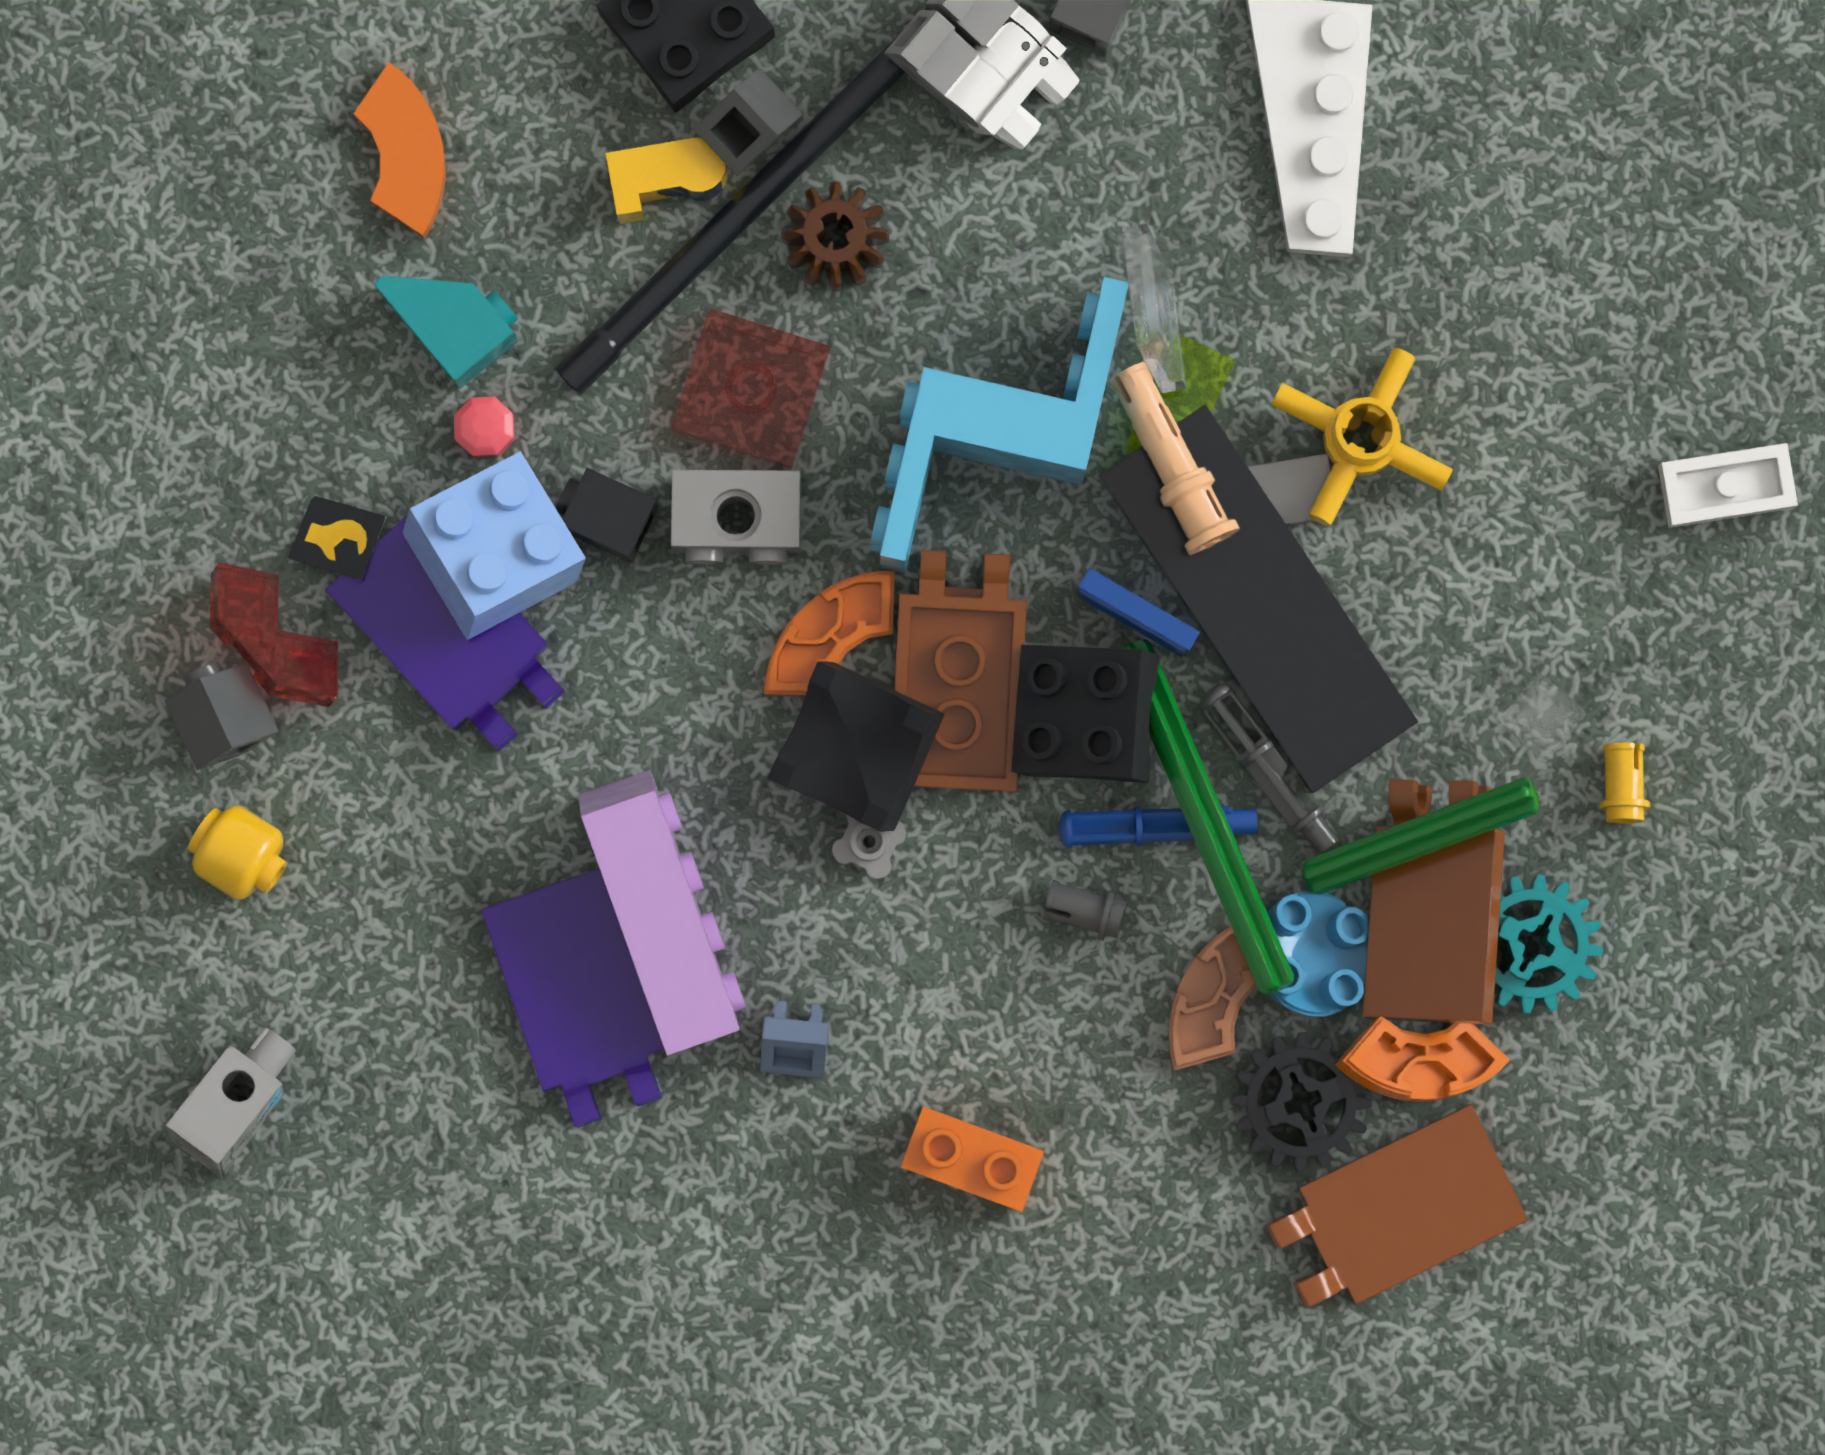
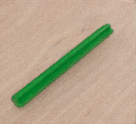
M1146 639L1135 641L1121 648L1144 650L1156 654L1152 644ZM1158 660L1157 680L1150 707L1149 735L1258 990L1262 994L1275 993L1288 987L1294 980V974Z

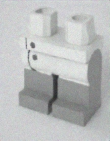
M928 0L925 4L931 10H919L884 54L953 113L963 119V122L977 134L992 135L1013 149H1023L1039 131L1041 123L1020 105L1029 93L1035 89L1050 104L1058 105L1066 99L1079 83V78L1061 57L1067 48L1054 36H1050L1046 29L1014 0Z

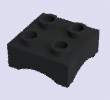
M602 0L596 4L600 17L633 56L675 113L695 99L727 71L775 38L774 26L753 0Z
M1021 645L1011 772L1033 777L1085 778L1149 783L1151 764L1149 717L1153 690L1157 680L1159 655L1136 649Z
M818 661L809 680L806 696L798 718L784 747L774 762L768 779L827 804L879 832L895 831L945 714L837 663Z

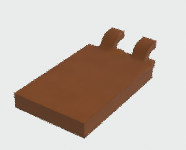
M921 550L919 595L899 594L894 690L945 715L914 786L1017 792L1018 773L1011 772L1021 645H1025L1027 600L1008 599L1010 555L985 553L983 589L945 587L947 551Z
M1390 779L1389 806L1394 826L1429 813L1433 787L1418 785V781ZM1449 780V805L1486 792L1492 788L1478 786L1476 781ZM1376 826V833L1393 826ZM1495 829L1372 875L1363 1017L1372 1020L1382 1016L1386 1020L1492 1024L1505 832Z
M1469 1104L1298 1187L1297 1189L1305 1206L1265 1224L1275 1247H1279V1249L1311 1234L1326 1267L1293 1282L1303 1305L1311 1307L1345 1288L1352 1303L1356 1305L1528 1221V1218L1473 1105Z

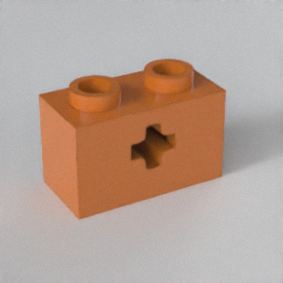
M923 1106L901 1168L1023 1212L1045 1151Z

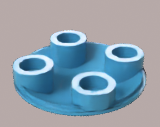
M1311 891L1291 893L1271 905L1267 910V914L1292 969L1294 980L1288 987L1275 993H1270V995L1288 1010L1310 1017L1334 1015L1358 1003L1365 989L1369 932L1368 916L1361 909L1350 907L1344 901L1331 894L1323 893L1317 895Z

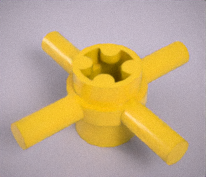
M1393 348L1369 396L1351 399L1336 409L1284 383L1281 384L1271 405L1323 431L1325 451L1334 464L1308 514L1314 521L1330 527L1356 476L1373 475L1386 468L1387 465L1440 491L1446 485L1453 471L1452 468L1400 442L1399 422L1391 407L1416 360L1410 353L1399 348ZM1362 421L1373 425L1374 428L1371 431L1370 438L1374 444L1378 445L1374 453H1365V448L1358 447L1353 442L1348 445L1343 437L1346 429L1355 431L1360 427Z

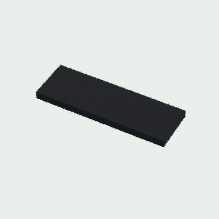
M1205 404L1176 424L1198 468L1205 467L1207 472L1210 471L1215 482L1211 487L1228 520L1235 519L1240 527L1235 534L1208 549L1189 555L1184 546L1188 538L1172 507H1164L1160 500L1161 493L1159 490L1164 485L1143 446L1098 477L1310 793H1314L1419 721Z

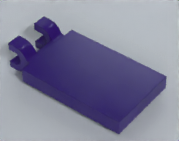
M406 515L376 543L362 580L340 575L325 590L455 732L470 719L500 752L518 736V733L493 706L522 681L546 709L565 693L564 689L536 660L549 645L520 613L467 640L402 534L408 516Z
M600 868L481 909L542 1090L546 1092L562 1086L574 1127L579 1128L602 1120L590 1085L623 1073L626 1075L636 1106L639 1107L662 1099L648 1056L665 1049Z

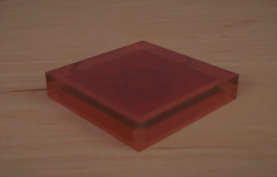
M710 308L671 430L793 469L831 346Z

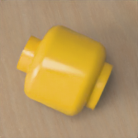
M233 805L223 812L218 808H214L199 825L187 848L189 852L194 854L192 860L194 873L234 900H243L249 897L257 888L267 894L277 883L287 866V861L279 857L283 847V836L280 830L241 805Z

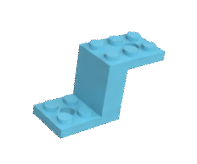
M1104 277L1100 294L1087 291L1077 339L1089 341L1086 356L1073 353L1063 399L923 367L920 384L907 382L899 417L901 419L900 428L909 429L905 446L893 443L885 477V489L895 491L891 508L878 507L870 542L872 544L871 551L880 553V569L902 574L906 573L933 452L1082 486L1129 282Z

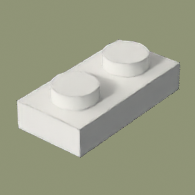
M1787 443L1662 462L1658 465L1668 528L1794 509L1798 506Z

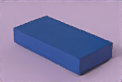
M1091 568L1088 569L1078 586L1076 593L1079 599L1181 658L1183 655L1187 656L1200 634V631Z

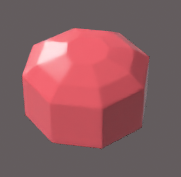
M495 396L471 397L454 414L455 441L474 459L499 458L515 441L514 415Z

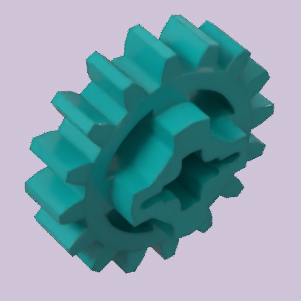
M1541 874L1534 875L1530 889L1526 890L1518 876L1507 879L1509 895L1504 897L1501 894L1498 941L1502 943L1507 963L1502 973L1496 966L1495 986L1499 989L1495 999L1496 1005L1500 1007L1505 1006L1515 996L1519 998L1518 1006L1520 1013L1529 1014L1532 1011L1535 999L1540 998L1545 1010L1551 1012L1557 1010V993L1561 992L1571 1001L1576 1000L1580 997V993L1574 981L1577 978L1588 981L1595 979L1597 974L1585 963L1587 957L1603 955L1604 948L1596 944H1590L1588 935L1599 930L1601 924L1600 921H1583L1581 914L1586 910L1590 902L1587 898L1573 903L1568 902L1566 897L1570 884L1567 882H1560L1550 892L1546 890L1545 876ZM1519 902H1540L1531 918L1518 921L1511 916L1503 914L1506 909ZM1563 917L1568 922L1573 934L1574 951L1563 945L1558 928ZM1543 925L1540 943L1547 947L1546 954L1533 955L1527 962L1522 963L1525 945L1517 940L1519 933H1532L1538 926ZM1547 967L1554 972L1562 974L1557 980L1543 987L1524 986L1531 978L1533 972L1538 969Z

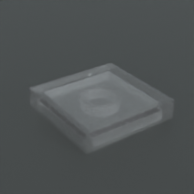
M1147 223L1122 227L1136 345L1161 393L1187 389L1171 272Z

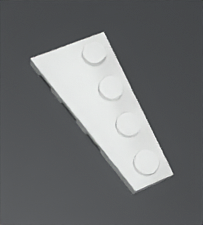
M1246 0L1255 48L1257 72L1260 78L1265 108L1267 132L1270 138L1275 168V179L1287 251L1291 253L1351 258L1353 254L1373 5L1323 0Z

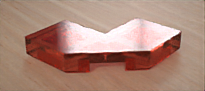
M218 563L211 572L210 629L226 647L233 645L255 670V673L252 675L253 678L270 696L330 707L338 697V642L278 630L279 575Z

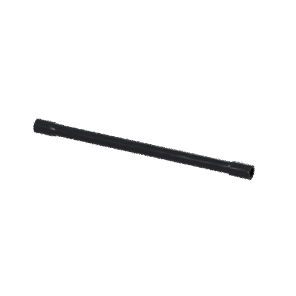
M893 41L600 328L593 330L554 368L557 374L578 395L581 396L619 359L623 349L905 73L902 68L884 54Z

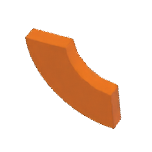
M388 62L353 113L355 118L372 134L380 153V178L370 201L374 206L425 239L436 219L444 195L446 164L443 141L434 114L424 96L402 71Z
M876 571L844 579L826 588L808 602L789 621L774 647L765 677L764 696L805 697L809 680L818 661L834 662L840 665L848 652L870 639L893 636L895 571Z
M1380 1016L1371 1021L1334 1066L1359 1085L1375 1093L1404 1101L1426 1102L1451 1098L1479 1086L1497 1074L1510 1059L1471 1023H1452L1442 1031L1421 1034L1402 1030Z

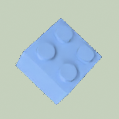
M521 451L411 507L402 533L467 640L575 584L586 559Z

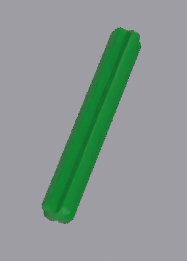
M1520 778L1305 860L1304 868L1302 869L1303 879L1313 894L1321 895L1535 815L1539 811L1540 804L1538 793L1529 779Z

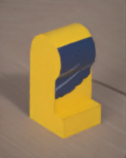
M688 138L605 153L616 214L620 224L645 220L642 203L682 195L694 201H706L716 197L723 190L727 181V165L702 138Z

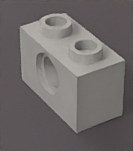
M672 470L671 547L673 552L685 553V563L722 564L723 553H749L750 564H787V554H801L800 471ZM731 503H744L755 513L753 525L742 534L734 535L725 532L718 523L721 511Z

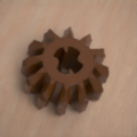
M833 181L829 186L830 200L823 202L818 191L813 187L805 191L807 204L811 208L810 212L800 206L790 205L787 210V216L792 222L801 227L782 230L781 239L784 244L800 246L787 257V262L791 268H798L812 261L805 275V282L814 286L825 270L830 272L829 285L831 291L838 292L842 287L841 272L848 270L853 282L860 286L866 282L865 272L859 264L860 261L875 268L882 266L884 257L879 251L870 246L888 243L889 230L871 227L884 216V211L880 205H873L861 212L859 211L866 197L864 189L857 187L846 202L841 200L842 189L840 182ZM837 223V230L839 231L843 225L850 229L846 233L847 246L845 248L834 250L833 242H830L828 248L821 244L825 239L824 227L826 225Z

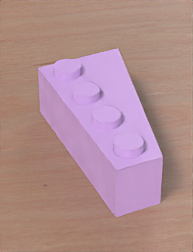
M648 770L579 794L581 818L666 1055L668 1056L739 1031L740 1028L735 1011L746 1008V1004L734 971L724 975L721 973L715 952L725 949V945L713 912L701 915L694 892L704 889L692 852L681 856L673 832L681 830L683 827L671 793L660 796L652 772Z

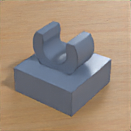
M779 1001L774 1008L773 1017L764 1018L760 1072L824 1079L829 1023H822L823 1014L820 1005L812 1004L810 1019L802 1021L787 1019V1002Z

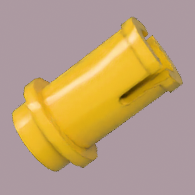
M1621 742L1603 745L1605 757V800L1599 802V809L1605 811L1607 823L1634 824L1644 822V811L1650 809V801L1644 800V744Z

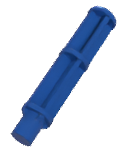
M1221 804L1233 835L1257 834L1256 809L1231 810L1228 806ZM1134 807V810L1071 813V810H1066L1062 813L1059 820V836L1066 848H1072V845L1136 843L1137 846L1143 845V842L1194 840L1181 808L1141 810V807Z

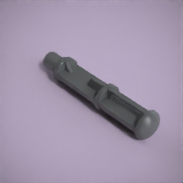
M1221 684L1210 689L1201 698L1199 709L1207 716L1239 758L1243 767L1248 770L1290 825L1291 830L1297 836H1305L1318 854L1323 853L1339 841L1325 821L1326 813L1324 808L1320 805L1305 807L1285 781L1283 776L1288 766L1287 761L1232 691L1231 686ZM1230 695L1263 737L1258 742L1253 739L1224 701L1227 696ZM1213 707L1216 708L1247 749L1242 754H1240L1208 712Z

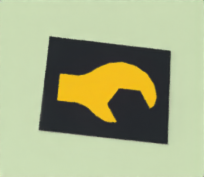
M315 496L310 501L288 559L362 580L386 516Z

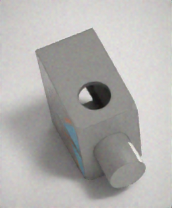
M268 1028L262 1031L245 1055L230 1045L166 1124L170 1141L222 1179L284 1095L283 1084L276 1077L294 1055L296 1049ZM236 1084H245L253 1089L249 1098L241 1102L230 1100L226 1097V1094Z

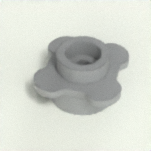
M847 815L849 825L843 838L836 840L832 847L834 858L840 864L852 862L865 868L868 876L873 879L886 877L892 869L890 858L895 847L902 844L906 839L904 825L899 821L895 831L879 832ZM866 836L875 838L876 843L872 848H867L863 845V839Z

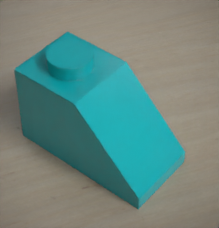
M384 275L373 283L383 298L459 389L464 387L518 342L514 331L510 328L518 318L495 290L484 297L473 283Z

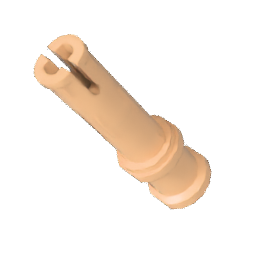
M1145 362L1135 364L1121 371L1117 376L1112 377L1109 383L1117 397H1119L1144 450L1149 455L1164 485L1159 490L1161 493L1160 500L1164 507H1172L1188 538L1187 543L1184 545L1188 554L1192 555L1208 549L1235 534L1240 529L1235 519L1228 520L1211 487L1215 482L1210 471L1207 472L1205 467L1198 468L1168 406L1165 405L1153 381L1147 364Z

